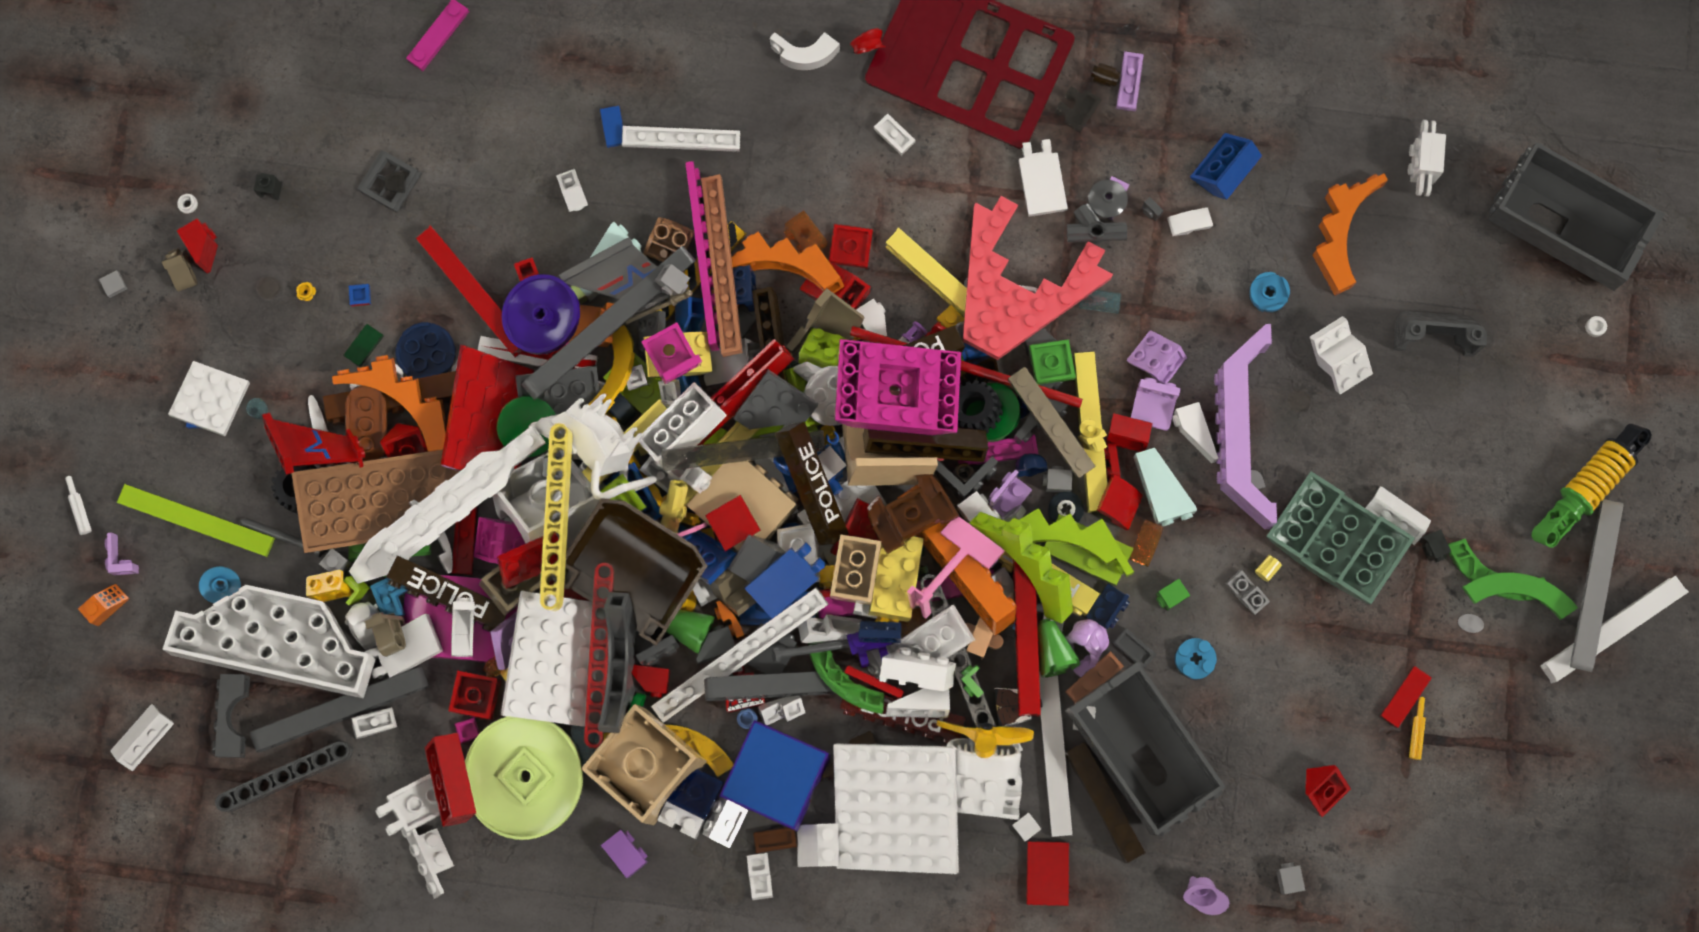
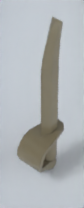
M688 289L682 294L671 295L670 300L634 315L625 323L629 324L671 304L675 306L678 302L691 297L692 291Z

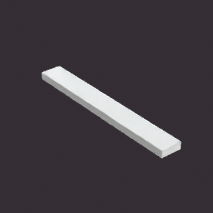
M1039 671L1040 697L1043 708L1040 718L1051 837L1073 835L1058 675L1049 678L1044 676L1042 678Z

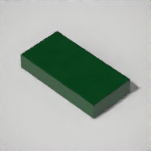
M366 324L343 356L361 367L384 335Z

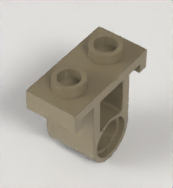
M177 248L169 251L165 255L166 257L162 264L164 269H167L176 290L180 292L198 285L194 271L187 258L189 256L186 249L180 251Z
M379 612L373 614L371 619L364 621L366 629L372 628L378 650L384 657L405 649L406 641L401 627L406 624L404 616Z

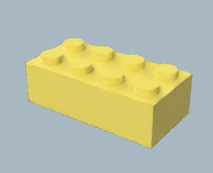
M913 536L904 541V546L889 554H886L881 545L868 615L909 622L912 616V608L909 604L907 591L911 586L916 588L924 538Z

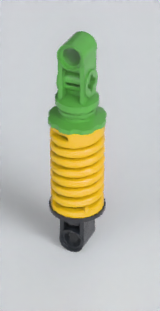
M1631 423L1625 427L1616 439L1607 438L1603 446L1596 452V455L1586 463V466L1576 474V477L1565 488L1561 489L1560 492L1563 498L1555 503V507L1533 529L1532 539L1535 542L1553 548L1571 530L1572 526L1580 521L1583 514L1591 516L1600 504V501H1603L1605 496L1610 493V490H1613L1615 485L1620 482V479H1623L1625 474L1638 464L1636 455L1650 442L1651 431Z

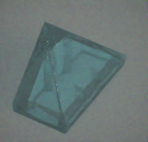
M1096 290L1080 301L1079 308L1119 314L1121 294Z

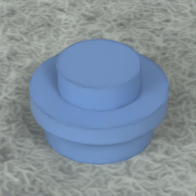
M749 708L741 710L737 715V722L744 729H750L753 721H757V714Z

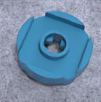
M1265 272L1258 275L1250 285L1249 290L1251 302L1261 312L1280 310L1286 304L1290 295V287L1287 280L1273 272ZM1269 287L1270 290L1275 291L1272 297L1265 294L1266 288Z
M1199 638L1186 640L1178 647L1175 654V665L1178 671L1193 680L1208 676L1214 670L1217 661L1214 648L1208 641ZM1193 653L1201 657L1197 665H1195L1194 661L1190 660L1193 657Z

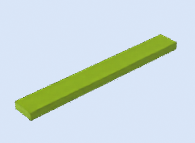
M124 484L117 501L118 504L268 557L275 538L126 484Z

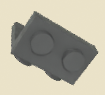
M760 623L758 629L761 628L764 624ZM786 634L746 664L764 674H781L791 657L781 658L780 662H774L772 648L778 647L779 650L796 648L797 642L794 641L795 637Z

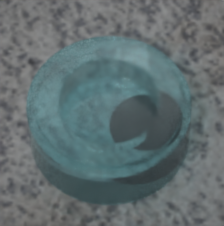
M254 398L247 403L246 411L252 418L261 419L263 418L262 414L268 412V406L262 399Z

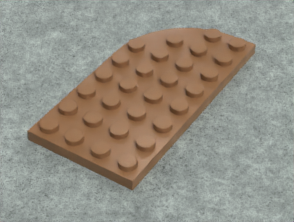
M443 450L363 461L364 467L361 468L357 463H350L292 473L304 553L367 543L369 539L382 529L388 528L401 518L405 511L411 508L410 501L415 500L420 503L433 493L436 487L445 480L451 479L458 471L443 467L441 464Z

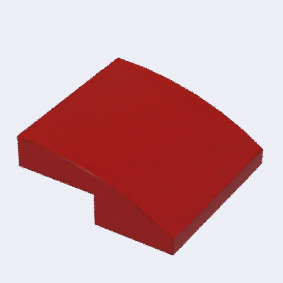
M1115 474L1111 475L1096 511L1111 519L1110 522L1128 531L1143 495L1127 481Z

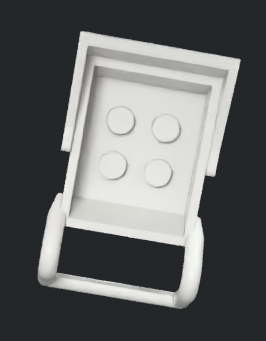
M601 394L591 405L585 404L583 408L580 407V404L584 402V399L580 398L566 412L541 418L539 421L532 422L529 428L534 426L539 434L548 439L551 427L557 423L564 424L572 431V454L576 453L592 470L590 490L593 497L599 501L601 498L610 499L633 489L636 492L657 481V478L652 475L621 484L603 493L599 491L600 476L620 471L619 476L623 474L627 479L628 463L634 452L633 449L643 436L642 433H638L634 437L637 427H633L624 434L619 423L605 414L612 402L610 399L606 400L605 403L602 402L606 394ZM564 429L557 433L558 439L565 436Z

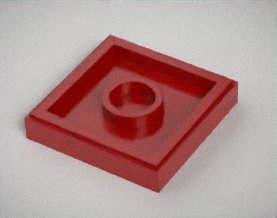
M834 224L829 261L836 265L868 269L873 229Z

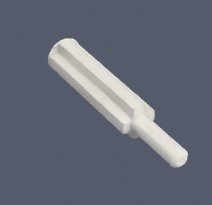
M67 476L65 479L70 492L68 499L79 534L85 535L92 530L81 496L76 493L72 477Z

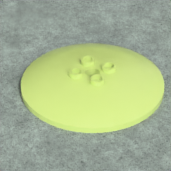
M510 716L499 719L487 726L476 737L465 759L477 812L475 816L491 831L507 838L519 840L534 839L556 830L570 817L577 806L582 792L583 770L581 769L582 762L579 752L567 733L553 722ZM525 770L531 775L528 782L522 779V773Z

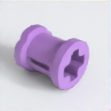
M914 321L913 326L906 334L903 333L901 337L903 336L908 342H913L926 335L927 331L921 324Z

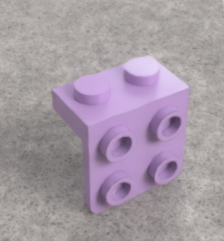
M1152 378L1141 379L1138 384L1131 418L1151 422L1152 428L1167 431L1171 425L1175 403L1181 388H1177L1173 383H1156V380Z

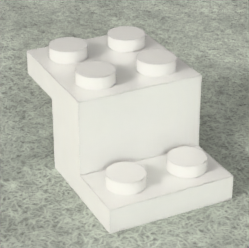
M1343 316L1310 336L1317 364L1332 377L1335 390L1339 394L1344 393L1373 374L1365 345L1351 334L1348 321Z

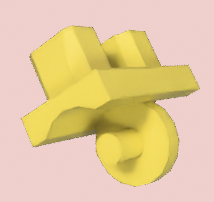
M1091 419L1083 420L1079 425V430L1082 434L1078 436L1080 442L1087 444L1090 451L1099 452L1106 448L1107 445L1103 437L1107 436L1105 430L1097 428V424Z

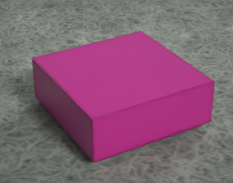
M476 718L455 723L461 744L475 740L480 734Z

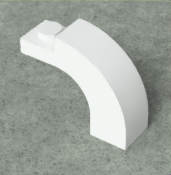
M775 32L770 37L772 50L777 54L781 53V63L797 70H813L829 63L840 51V44L825 32L816 43L805 48L789 44Z

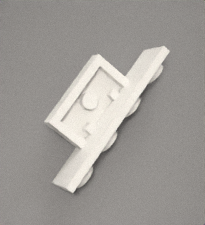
M437 828L422 835H418L416 829L407 834L401 829L403 836L407 838L410 844L409 849L412 856L416 857L418 870L425 877L428 892L433 895L434 899L438 898L444 891L436 874L452 868L454 865Z

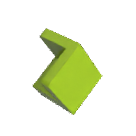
M352 576L345 577L343 580L354 590L353 594L346 601L347 605L359 603L370 589L364 582L357 584Z

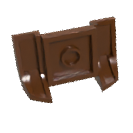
M932 474L915 476L920 488L885 506L878 495L867 507L868 518L878 540L881 541L886 554L904 546L905 540L938 523L943 526L960 517L943 487Z

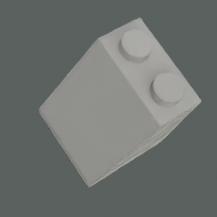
M743 338L741 339L743 353L725 357L721 354L720 344L719 350L711 351L710 349L712 372L704 374L706 386L721 389L761 352L760 344Z

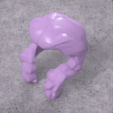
M1089 619L1077 621L1072 631L1065 637L1072 649H1074L1073 643L1084 646L1090 653V655L1085 656L1080 661L1081 665L1073 669L1079 677H1082L1096 666L1102 652L1109 645L1106 629Z

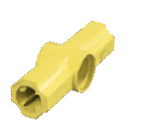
M675 479L670 481L667 498L661 504L659 513L662 515L661 524L674 533H678L680 522H682L687 513L684 503L688 486L686 482Z

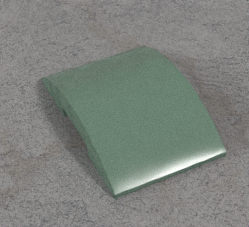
M1312 471L1308 474L1277 520V523L1266 536L1279 549L1306 569L1336 588L1369 605L1372 604L1415 539V537L1384 517H1378L1348 498L1343 491Z

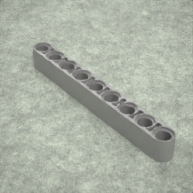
M1604 499L1600 503L1570 668L1592 672L1595 664L1623 511V503Z

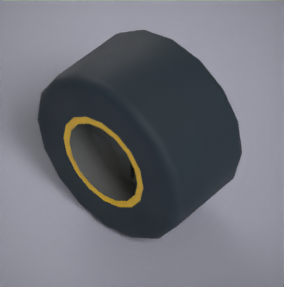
M620 392L613 400L615 403L608 410L622 426L637 415L636 410Z

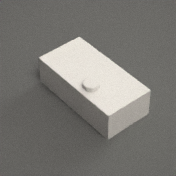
M693 382L642 433L643 436L639 443L661 467L670 473L727 415Z

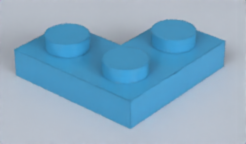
M386 579L370 586L380 612L384 614L394 613L397 616L405 615L398 596L408 592L407 589L402 587L396 589L388 585L389 581Z

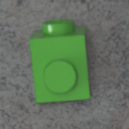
M969 665L961 672L963 676L960 679L966 685L963 688L970 697L975 695L978 698L984 692L971 678L980 669L977 665L974 667Z

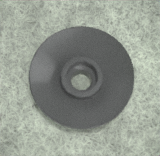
M1113 180L1097 182L1091 188L1088 195L1090 207L1096 215L1103 218H1113L1120 215L1126 208L1128 201L1124 187ZM1110 194L1112 199H1106L1105 195Z

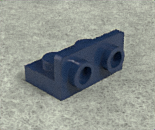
M750 265L734 267L733 274L737 305H746L749 312H753L755 308L752 291L756 290V275Z
M1108 583L1085 618L1097 622L1106 630L1109 627L1113 629L1119 620L1116 617L1120 610L1124 612L1130 602L1127 599L1130 595L1122 593Z
M861 621L859 642L901 643V623Z

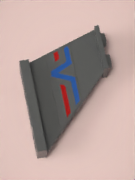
M630 237L564 271L559 274V277L568 285L620 299L657 267L633 245ZM661 291L644 306L645 310L670 300V296Z

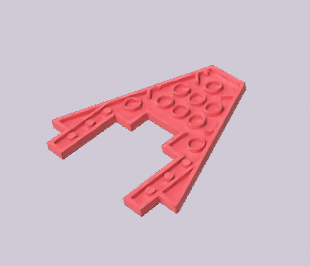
M1002 196L992 211L978 203H975L973 208L962 338L964 343L996 360L1002 358L1110 281L1113 276L1112 273L1097 266L1105 250L1088 241L1062 287L1044 278L1036 293H1033L1002 277L1001 274L1009 260L993 252V249L1018 207V204Z

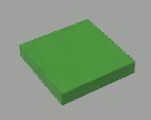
M1069 339L1029 345L1034 379L1038 385L1076 379Z

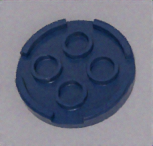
M422 322L410 326L402 333L395 348V356L402 371L407 376L417 379L447 373L455 361L456 347L453 338L447 330L436 324Z

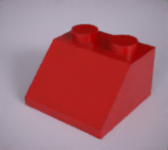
M197 218L176 231L196 264L208 274L211 272L218 248L214 240L217 236L206 222L202 223Z

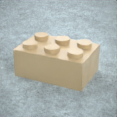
M840 534L830 599L871 605L881 541Z

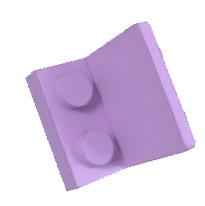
M1149 331L1128 357L1127 361L1152 375L1156 383L1164 384L1169 382L1187 359V356L1180 345L1153 331Z
M1016 469L1013 473L1008 472L1000 484L1002 485L1001 488L996 487L988 499L990 501L989 506L993 510L995 509L1001 518L1014 507L1021 505L1032 491L1030 487L1017 478L1018 471Z

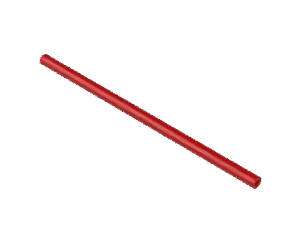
M852 326L850 336L872 343L898 346L907 344L906 342ZM961 360L960 371L1011 386L1007 380L1011 376ZM1038 385L1047 398L1077 408L1081 407L1082 398Z

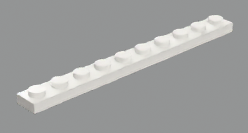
M816 587L651 707L664 723L705 693V678L731 675L827 606L828 602Z

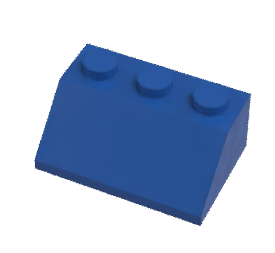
M1224 133L1191 174L1190 178L1213 196L1227 200L1256 165L1262 154L1252 140Z

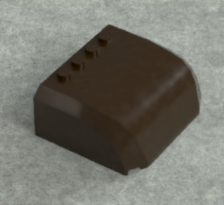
M601 498L566 552L564 588L567 590L572 589L593 602L595 568L600 563H610L615 571L613 592L629 593L637 624L636 630L640 632V636L657 646L707 568V564L695 545L626 501ZM602 566L599 569L600 576L607 578L610 575V569L607 566ZM552 575L550 579L557 582V576ZM600 587L598 589L599 597L607 598L609 590L606 587Z

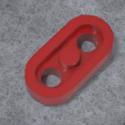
M1107 443V447L1104 448L1105 460H1108V467L1106 468L1107 480L1114 474L1121 478L1116 444Z

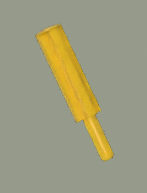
M1419 697L1417 716L1413 718L1409 758L1414 760H1421L1426 721V718L1423 717L1424 697Z

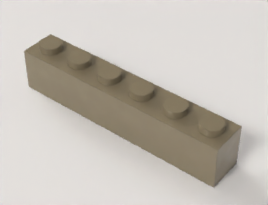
M1023 367L1009 377L1007 380L1077 479L1096 467L1026 367Z

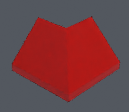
M397 423L380 441L388 458L428 452L422 431L417 426Z
M1335 765L1306 769L1305 794L1318 814L1323 817L1351 790L1340 770Z

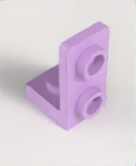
M107 533L105 549L108 552V558L105 559V568L108 570V573L112 575L139 574V566L132 563L131 560H120L118 564V536L114 533Z

